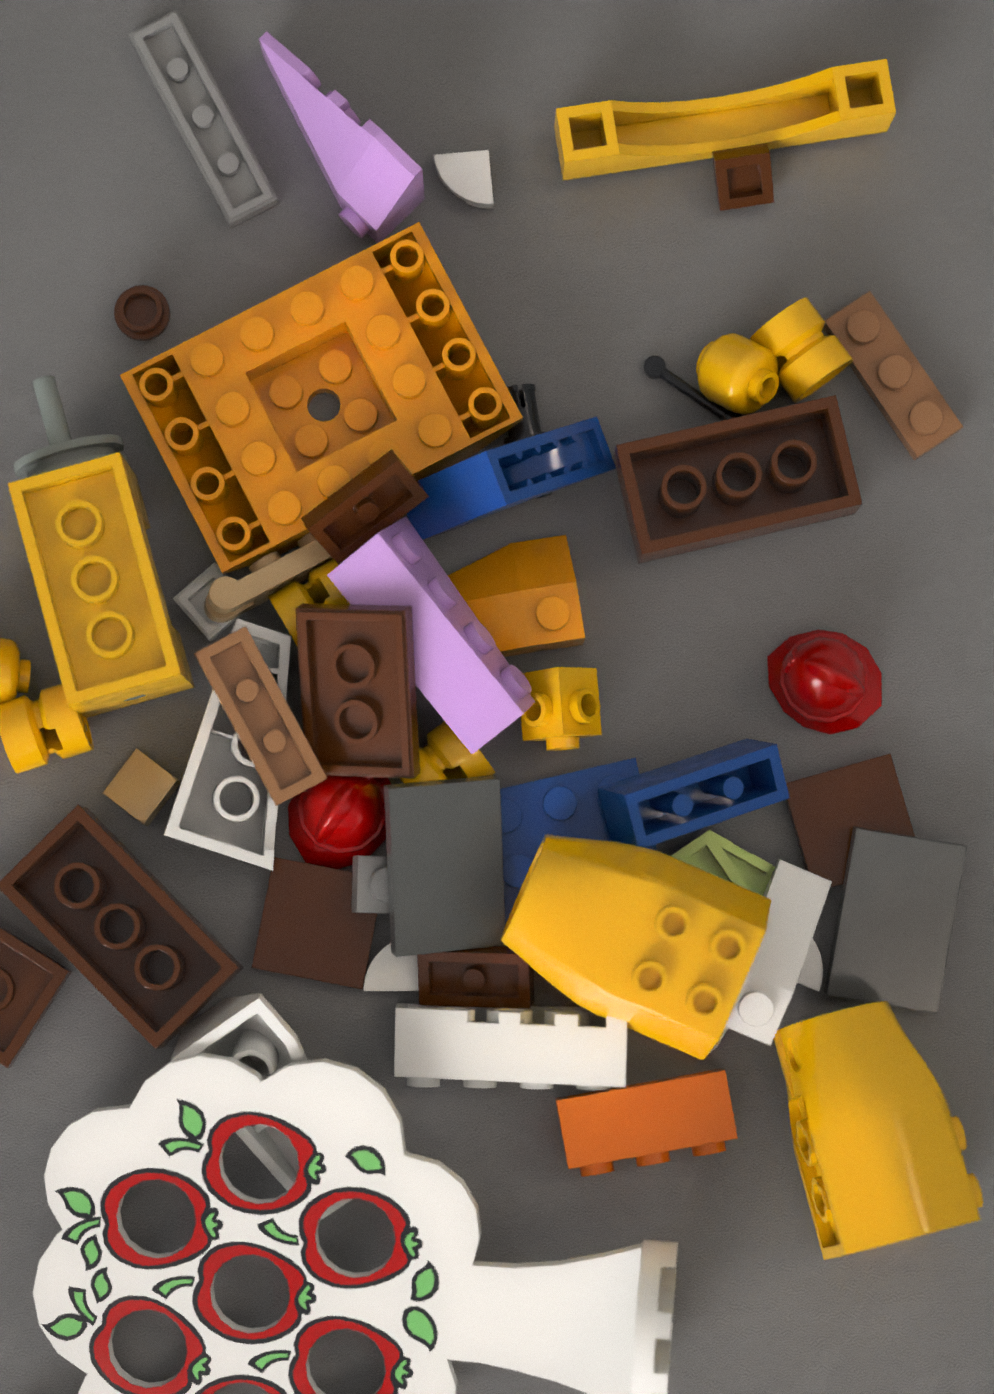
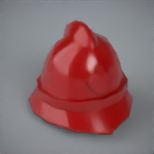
M818 629L790 636L767 656L768 680L771 691L782 710L804 728L827 734L859 728L882 706L881 671L869 650L843 633Z
M326 775V780L292 797L288 805L289 836L306 863L334 869L344 868L353 865V856H370L385 841L384 785H391L388 778Z

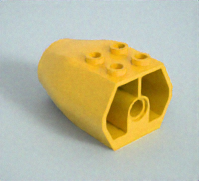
M545 835L520 887L501 936V942L579 1006L605 1019L606 1016H611L627 1021V1028L704 1060L722 1036L766 933L771 899L649 848L614 841Z
M888 1001L838 1010L777 1030L774 1042L787 1086L793 1149L824 1260L981 1220L977 1209L983 1206L981 1188L976 1176L973 1173L967 1174L961 1153L967 1147L962 1123L957 1116L951 1117L948 1104L939 1084L925 1061L908 1039Z

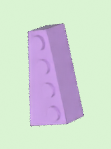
M406 516L378 532L327 575L351 605L412 606L416 686L471 754L475 753L522 716L535 703V700L530 695L532 689L526 677L518 668L507 662L496 646L492 635L477 619Z

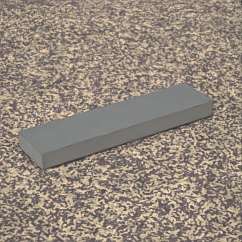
M176 9L128 34L230 228L232 229L278 205L279 201L178 10Z

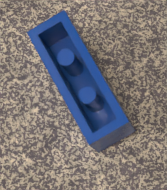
M748 738L598 788L611 841L645 848L790 798L777 744Z

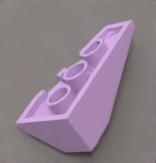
M266 31L259 38L263 57L339 206L343 209L338 214L340 219L359 238H363L368 234L376 243L384 240L425 199L423 169L370 119L361 127V122L350 108L347 99L336 90L333 92L329 91L326 95L318 90L321 83L314 72Z

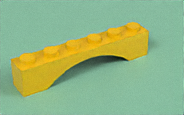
M887 59L830 67L782 84L720 97L671 102L608 100L556 108L554 129L562 179L564 181L713 158L712 151L767 143L770 150L887 132L896 114L888 61Z

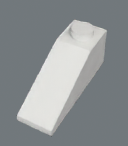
M778 859L763 896L771 899L766 933L725 1027L771 1046L796 987L832 881Z

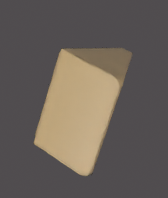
M136 748L104 790L103 794L143 825L149 826L178 788L181 781Z

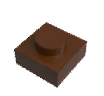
M767 143L712 151L717 202L720 211L775 203L771 158Z

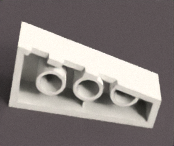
M397 1003L395 1007L394 1077H406V1086L439 1087L440 1079L463 1080V1087L496 1088L497 1081L520 1082V1088L553 1089L554 1084L576 1085V1088L580 1090H610V1086L626 1087L627 1021L611 1016H606L605 1019L581 1006L532 1005L531 1009Z

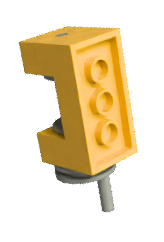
M44 376L35 379L32 383L50 446L31 452L14 462L15 476L24 479L10 482L8 487L68 706L88 718L195 688L181 635L171 624L148 541L146 529L151 527L137 476L129 466L128 457L120 453L124 448L122 437L118 435H94L71 439L55 377Z

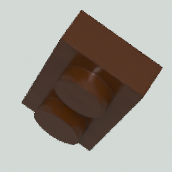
M391 449L301 519L307 530L339 565L378 532L395 523L429 496L420 482Z
M495 946L417 955L419 1005L531 1009L535 1002L534 970L509 947Z

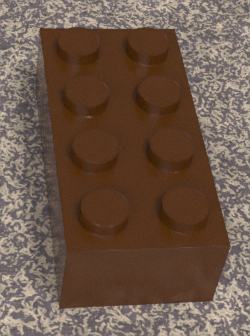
M836 395L618 444L613 455L638 564L854 515L863 504Z
M79 804L0 880V890L155 1049L163 1048L244 968L88 808Z

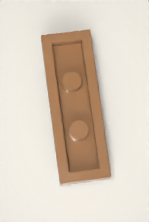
M871 291L865 293L825 320L823 328L828 335H836L853 358L849 366L914 461L963 428V425Z
M246 626L194 653L275 806L327 779Z

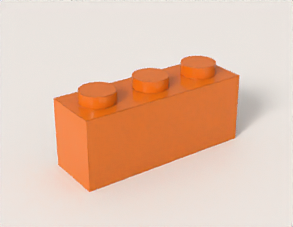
M722 1068L626 1085V1087H613L610 1090H597L555 1098L568 1169L579 1167L581 1177L615 1171L613 1161L633 1157L636 1158L637 1167L670 1161L669 1151L691 1147L693 1156L720 1153L726 1151L725 1141L738 1139L726 1070Z

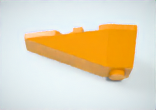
M566 535L510 543L448 575L477 619L492 635L496 646L504 657L583 645L585 632L577 582Z

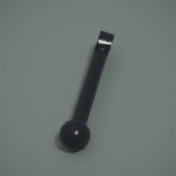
M650 356L646 359L644 372L649 378L663 379L720 418L721 421L742 416L708 400L700 391L666 369L665 361L661 357Z

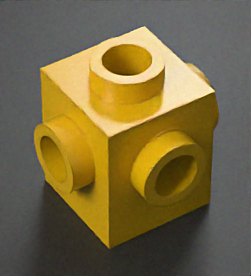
M554 667L523 673L532 689L530 695L535 700V703L520 716L523 741H546V751L579 749V738L602 735L597 668Z

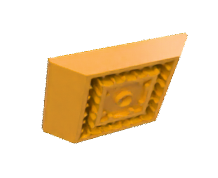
M420 222L120 374L125 387L223 574L250 566L272 552L278 551L281 555L297 547V542L310 533L301 518L391 449L415 478L420 480L473 456L523 420V416ZM330 393L340 401V410L333 419L318 421L310 415L308 411L310 401L318 394Z

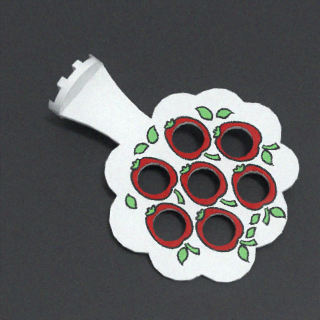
M199 1053L175 1059L143 1083L131 1105L94 1109L73 1121L50 1150L44 1174L48 1205L62 1229L39 1260L33 1297L39 1326L56 1352L87 1373L78 1394H214L215 1391L228 1384L241 1382L260 1386L269 1394H326L318 1388L312 1378L308 1359L311 1347L319 1337L332 1330L352 1329L364 1333L376 1342L382 1352L386 1373L383 1383L374 1394H457L458 1381L451 1360L484 1363L556 1381L587 1394H668L678 1242L643 1239V1243L557 1261L527 1263L474 1261L482 1232L478 1204L469 1188L459 1175L442 1162L406 1151L401 1115L385 1088L358 1067L323 1058L291 1062L263 1078L261 1073L229 1056ZM263 1124L277 1128L286 1135L297 1151L299 1162L297 1178L292 1187L276 1198L256 1199L244 1195L232 1186L224 1172L222 1159L226 1141L232 1133L245 1126ZM160 1179L174 1183L187 1194L194 1206L196 1224L193 1236L186 1245L174 1252L154 1253L140 1248L130 1240L122 1226L120 1210L124 1195L134 1185L145 1180ZM359 1198L373 1202L386 1212L393 1224L395 1234L393 1253L383 1265L372 1271L354 1273L340 1269L327 1259L320 1247L318 1226L321 1216L328 1207L341 1200ZM253 1254L267 1258L278 1266L288 1281L290 1293L288 1307L282 1317L266 1327L257 1328L235 1324L226 1317L215 1300L213 1286L216 1273L223 1263L236 1256ZM150 1309L164 1313L174 1320L183 1332L187 1346L185 1363L178 1374L165 1381L146 1382L135 1379L124 1371L114 1356L112 1344L115 1326L121 1318L134 1311Z

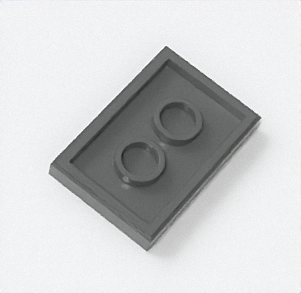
M490 775L384 785L391 953L395 957L504 946L505 944L501 942V936L505 928L500 778Z
M853 826L824 988L826 995L872 1003L888 1001L891 1006L938 1013L967 846Z

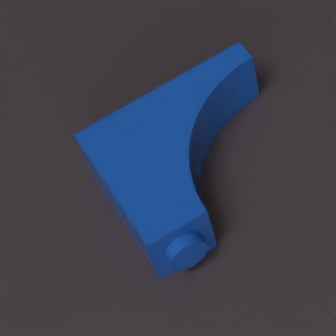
M596 416L484 451L418 480L429 497L406 514L422 540L542 495L616 469Z

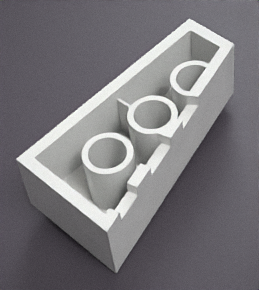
M237 618L231 633L245 626L247 627L286 700L291 636ZM212 688L163 835L273 871L278 805L275 806Z

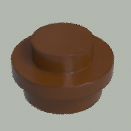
M146 285L133 286L124 291L118 298L114 309L115 321L121 332L130 339L149 341L161 335L167 328L170 320V307L164 295L157 289Z

